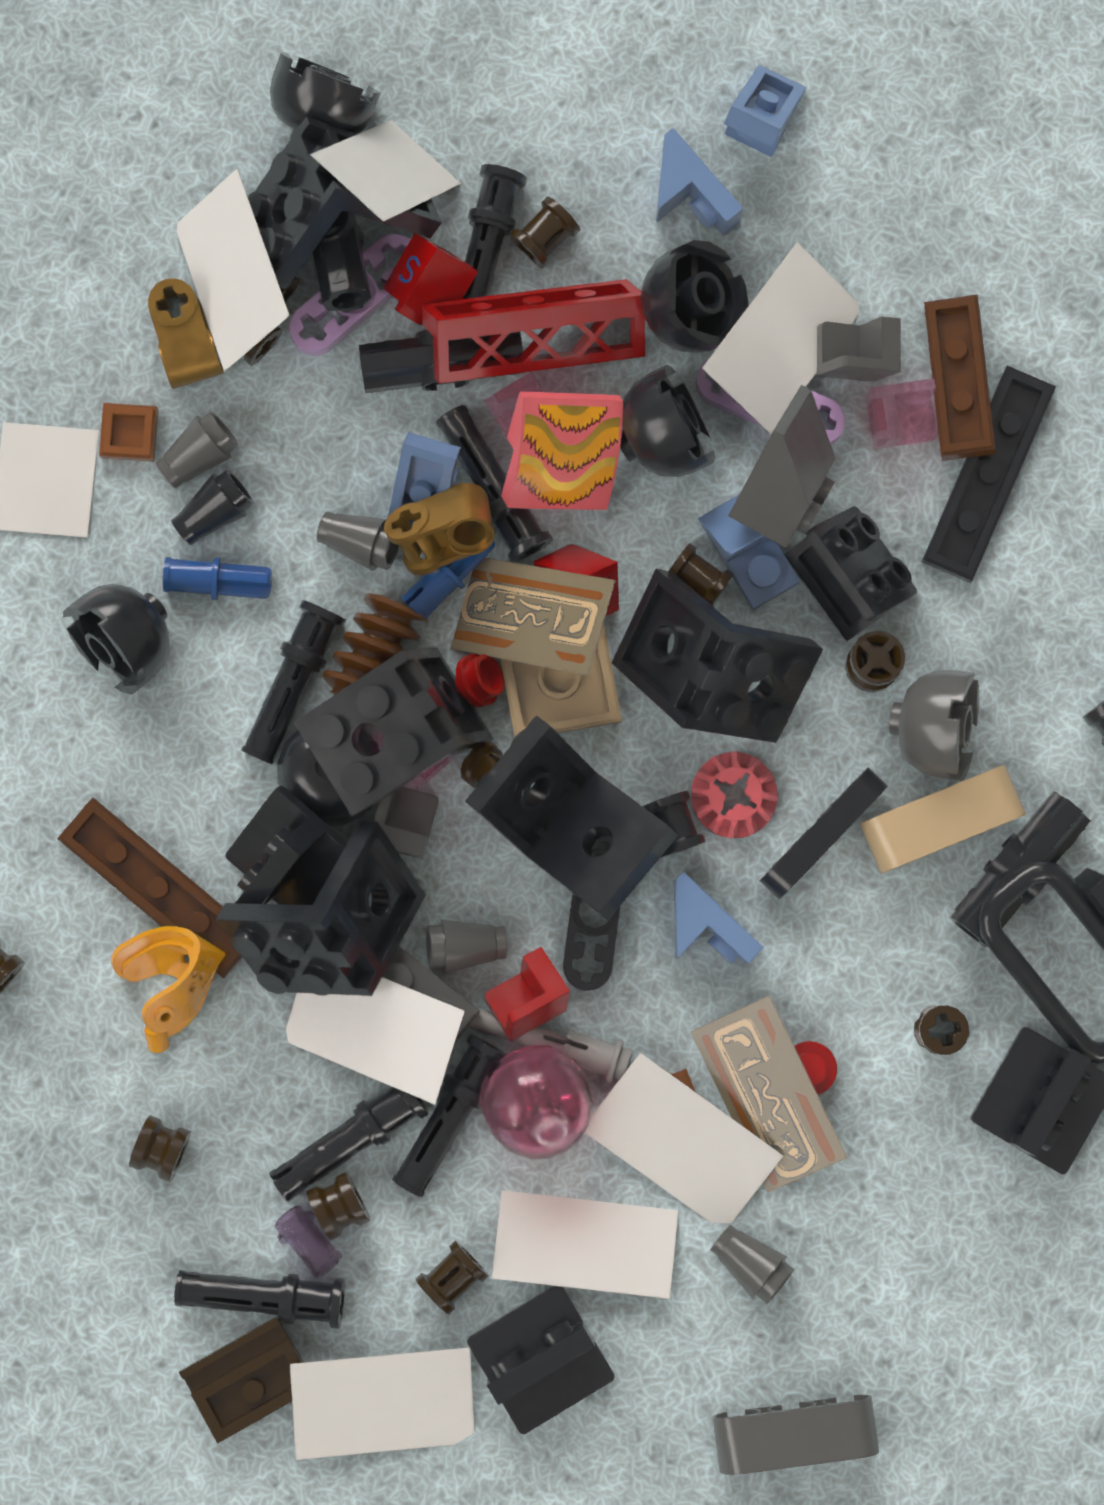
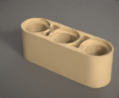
M1004 764L860 823V826L879 872L882 874L1026 815Z

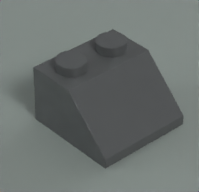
M803 385L798 389L773 430L728 515L730 518L785 548L796 529L804 534L808 532L835 481L826 477L836 458L811 389Z

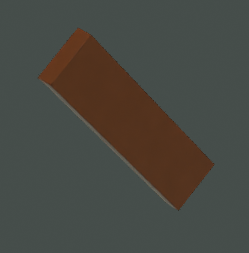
M94 797L89 800L57 838L161 927L177 926L189 929L224 951L225 957L219 963L216 973L223 979L227 977L243 958L231 946L230 939L216 921L223 905Z

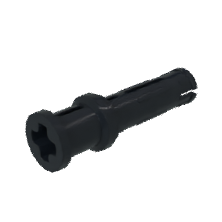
M494 164L481 165L479 174L483 178L476 208H471L468 214L469 225L473 227L464 261L476 269L478 273L462 299L489 296L504 236L510 235L511 231L515 228L516 221L512 218L519 189L526 186L527 177L511 168Z
M466 405L457 406L443 414L436 421V424L441 428L451 445L461 447L458 458L472 482L482 487L487 493L492 523L496 525L510 549L507 555L508 558L514 563L521 562L545 548L552 542L553 538L549 531L542 532L529 509L508 508L501 497L506 475L469 415Z
M302 600L299 606L303 612L290 640L283 641L280 650H282L280 655L284 657V660L262 704L249 737L241 751L271 765L314 671L320 673V670L324 669L327 664L324 655L336 629L343 628L347 621L343 617L305 600ZM318 623L319 626L317 628V631L312 639L310 646H308V641L314 631L316 624ZM299 664L301 666L296 674L295 679L293 680V673L297 665ZM289 688V692L279 711V714L274 722V725L271 731L268 732L269 725L275 715V712L281 702V699L286 689Z
M470 1033L466 1040L469 1047L453 1074H446L443 1079L444 1084L442 1088L446 1090L425 1127L421 1130L397 1174H394L392 1178L400 1187L418 1197H423L425 1194V1189L449 1152L474 1108L480 1109L481 1106H485L489 1098L486 1092L502 1065L509 1066L513 1059L502 1050Z
M391 1087L369 1103L365 1100L361 1101L356 1105L357 1108L353 1110L354 1116L299 1152L298 1155L270 1171V1178L274 1181L273 1183L280 1194L289 1202L308 1186L320 1180L374 1143L376 1146L380 1144L385 1145L391 1140L390 1134L414 1117L417 1116L423 1119L429 1115L423 1101L394 1087Z
M179 1270L175 1284L174 1303L175 1306L204 1307L278 1315V1320L283 1321L284 1324H293L296 1319L329 1322L330 1328L340 1329L344 1308L345 1279L336 1278L333 1283L303 1281L300 1280L298 1274H289V1276H283L282 1281L200 1274Z

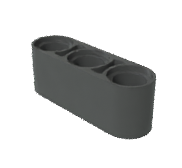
M854 1395V1401L837 1403L836 1398L799 1402L800 1408L782 1410V1405L746 1409L745 1415L728 1417L727 1412L718 1413L712 1418L719 1471L725 1475L748 1474L854 1460L879 1454L872 1396Z

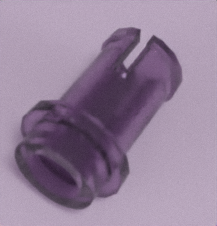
M298 1205L289 1209L277 1220L275 1228L279 1232L277 1239L281 1244L288 1243L309 1268L312 1276L319 1278L327 1274L339 1263L342 1254L339 1250H336L313 1222L315 1214L311 1210L304 1211Z

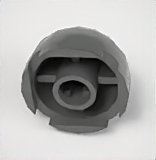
M942 670L920 676L907 689L903 703H893L889 719L890 734L899 735L901 753L910 765L922 773L942 779L963 781L967 776L973 752L962 753V748L966 749L968 747L972 724L977 726L979 714L978 680L974 679V672Z

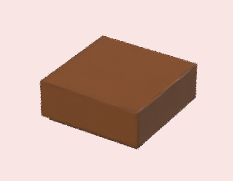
M103 403L99 448L100 458L155 462L158 407Z

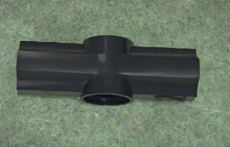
M342 210L327 233L336 226L340 227L331 234H325L313 251L324 307L328 311L348 313L363 308V304L371 299L372 296L362 252L364 235L356 222L355 214Z
M427 329L416 333L415 338L386 340L359 345L365 394L420 386L426 391H437V385L454 383L455 388H460L468 385L470 382L469 380L440 384L437 382L434 374L433 336ZM509 333L496 348V351L506 359L519 357L523 353L521 333ZM491 335L480 337L486 342ZM472 338L449 340V366L467 364L481 346ZM490 355V357L486 361H493L496 359L492 355Z
M1055 791L1051 792L1017 835L1013 833L1001 845L1004 849L993 861L989 860L983 868L985 874L954 908L949 918L972 939L987 947L979 932L978 916L982 903L989 894L1016 870L1028 863L1048 861L1056 864L1062 855L1074 844L1081 832L1086 829L1085 827L1091 820L1069 799L1064 798ZM1046 883L1035 884L1007 907L1001 916V928L1007 924L1022 904L1027 905L1044 888Z

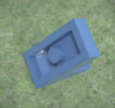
M758 65L729 110L724 125L728 126L725 135L772 157L806 87Z
M671 128L664 135L656 222L660 221L689 196L692 199L689 207L696 218L708 229L714 225L724 236L740 222L743 207L676 130Z
M408 432L402 446L388 516L402 505L418 502L455 485L459 469H456L461 447ZM412 519L409 520L411 526L413 525V522H414V520H412Z
M737 495L699 517L698 520L727 569L734 574L733 579L751 609L755 610L798 585L800 580L778 543L728 516L739 496Z
M684 872L674 880L675 958H678L706 928L714 934L708 941L709 945L730 964L737 958L744 964H749L764 948Z

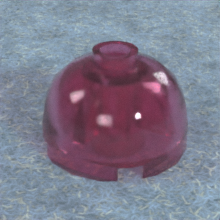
M550 1045L526 1046L506 1054L499 1060L501 1067L493 1073L490 1080L486 1076L481 1084L479 1100L484 1120L494 1138L508 1152L528 1159H550L567 1152L578 1143L591 1121L593 1107L591 1091L581 1066L574 1059L572 1060L570 1057L562 1055L558 1048Z

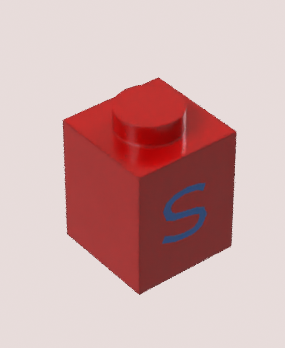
M414 233L384 284L383 289L399 301L394 308L397 312L422 326V304L462 299L478 271L446 249Z

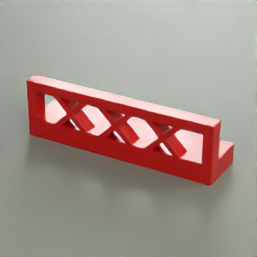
M628 279L422 304V325L433 336L435 379L440 384L645 357V317L642 312L641 291ZM630 318V343L608 346L599 338L613 320ZM594 322V324L590 328L586 327L583 324ZM576 325L585 333L570 351L557 352L547 344L562 326ZM536 329H543L538 335L532 331ZM523 331L533 339L525 351L516 358L506 359L496 351V348L512 332ZM491 335L486 342L480 337ZM472 338L481 346L467 364L449 366V340ZM594 342L600 346L589 348ZM542 349L548 352L547 354L537 355ZM490 355H492L496 359L493 361H486L490 357Z

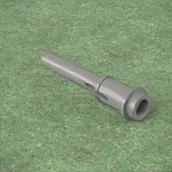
M477 1008L481 1012L468 1028L509 1040L493 1013ZM537 1027L512 1041L561 1056L560 1064L572 1065L607 1076L606 1082L612 1083L613 1078L620 1080L628 1069L633 1052L632 1049L623 1047L624 1041L618 1040L617 1045L576 1033V1031L571 1029L567 1036Z

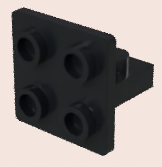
M856 506L813 526L805 533L806 537L784 554L846 642L856 637L890 610L917 593V589L911 582L912 577L907 566L900 559L892 556L880 539V532L875 522L868 515L861 513Z
M282 785L278 786L225 854L227 860L244 874L237 884L244 892L235 903L268 904L273 899L277 904L313 905L348 842Z
M1022 1027L974 1108L970 1120L1054 1171L1066 1174L1104 1109V1072L1091 1065L1090 1058L1073 1048H1063L1034 1030Z
M560 1286L548 1288L470 1335L467 1339L468 1346L488 1378L487 1387L498 1405L503 1404L521 1434L530 1432L611 1383L615 1378L614 1372L565 1289Z

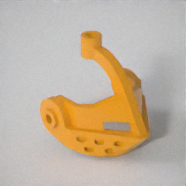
M164 926L147 930L120 944L111 956V965L115 973L128 981L136 982L159 974L174 976L178 979L175 983L151 997L142 1009V1020L146 1025L144 1032L148 1050L153 1053L166 1051L170 1046L168 1037L179 1033L195 1018L204 1003L218 965L225 957L224 951L186 928ZM185 955L189 956V962L185 960Z

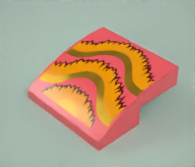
M520 391L507 439L514 451L501 494L508 508L607 510L616 476L621 444L623 400L620 395Z

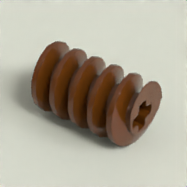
M366 594L363 600L373 614L358 612L354 615L353 620L363 633L347 631L343 635V640L353 651L352 653L344 651L334 652L332 657L340 666L342 672L325 670L323 672V679L332 688L329 692L333 695L337 694L400 651L406 650L400 644L402 639L419 642L421 636L411 626L413 620L428 621L415 611L391 598L378 594Z

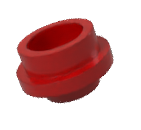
M469 654L458 661L455 683L460 695L470 704L480 708L494 703L505 687L504 675L499 663L493 657L487 656V654Z
M805 1041L794 1045L817 1095L826 1092L832 1086L837 1076V1063L832 1052L823 1044L813 1041Z

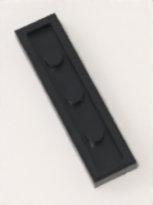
M1008 365L1005 367L990 401L996 454L965 459L921 562L971 583L1056 386Z

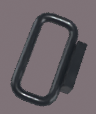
M1048 861L1028 863L1016 870L996 887L982 903L978 916L979 932L987 947L1066 1044L1090 1058L1091 1062L1097 1064L1104 1063V1041H1094L1086 1034L1004 933L1000 921L1002 913L1029 888L1037 883H1046L1054 888L1104 951V875L1086 868L1077 877L1073 878L1070 873L1058 864Z

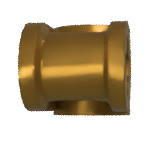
M176 278L164 279L158 282L150 291L148 308L158 337V349L171 388L175 389L224 374V369L221 362H219L215 350L216 346L210 329L207 326L202 306L191 286L183 280ZM174 296H178L182 303H186L180 307L182 315L177 318H172L168 311H164L170 307L169 299Z
M473 483L456 484L445 491L418 502L402 505L395 509L384 523L386 536L391 542L400 546L404 553L403 562L407 570L414 575L430 574L442 566L467 556L480 554L489 548L495 536L487 493L482 487ZM410 519L414 520L412 526L409 522ZM422 552L426 557L425 559H422L420 557L422 555Z

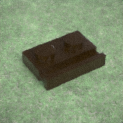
M277 1315L181 1369L179 1374L182 1380H185L195 1404L218 1444L292 1402L290 1364L304 1363L292 1339L286 1333L282 1321L278 1320Z

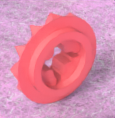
M738 751L719 754L708 760L697 772L691 788L692 807L698 820L709 831L725 838H744L761 830L772 818L778 801L774 774L758 757ZM744 774L748 775L749 778L745 782L747 786L744 789V794L750 799L749 802L756 806L755 809L749 805L745 807L737 803L732 810L729 809L726 812L725 816L722 815L720 812L724 808L723 803L726 795L720 791V787L715 785L714 781L733 786L737 780L743 778Z

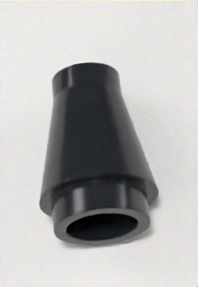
M226 469L219 476L212 473L184 509L171 522L179 535L189 545H193L199 539L246 517L245 510L254 504V501L237 477Z

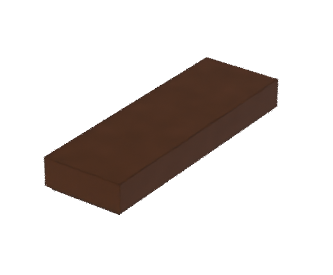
M978 294L924 302L942 461L996 454Z

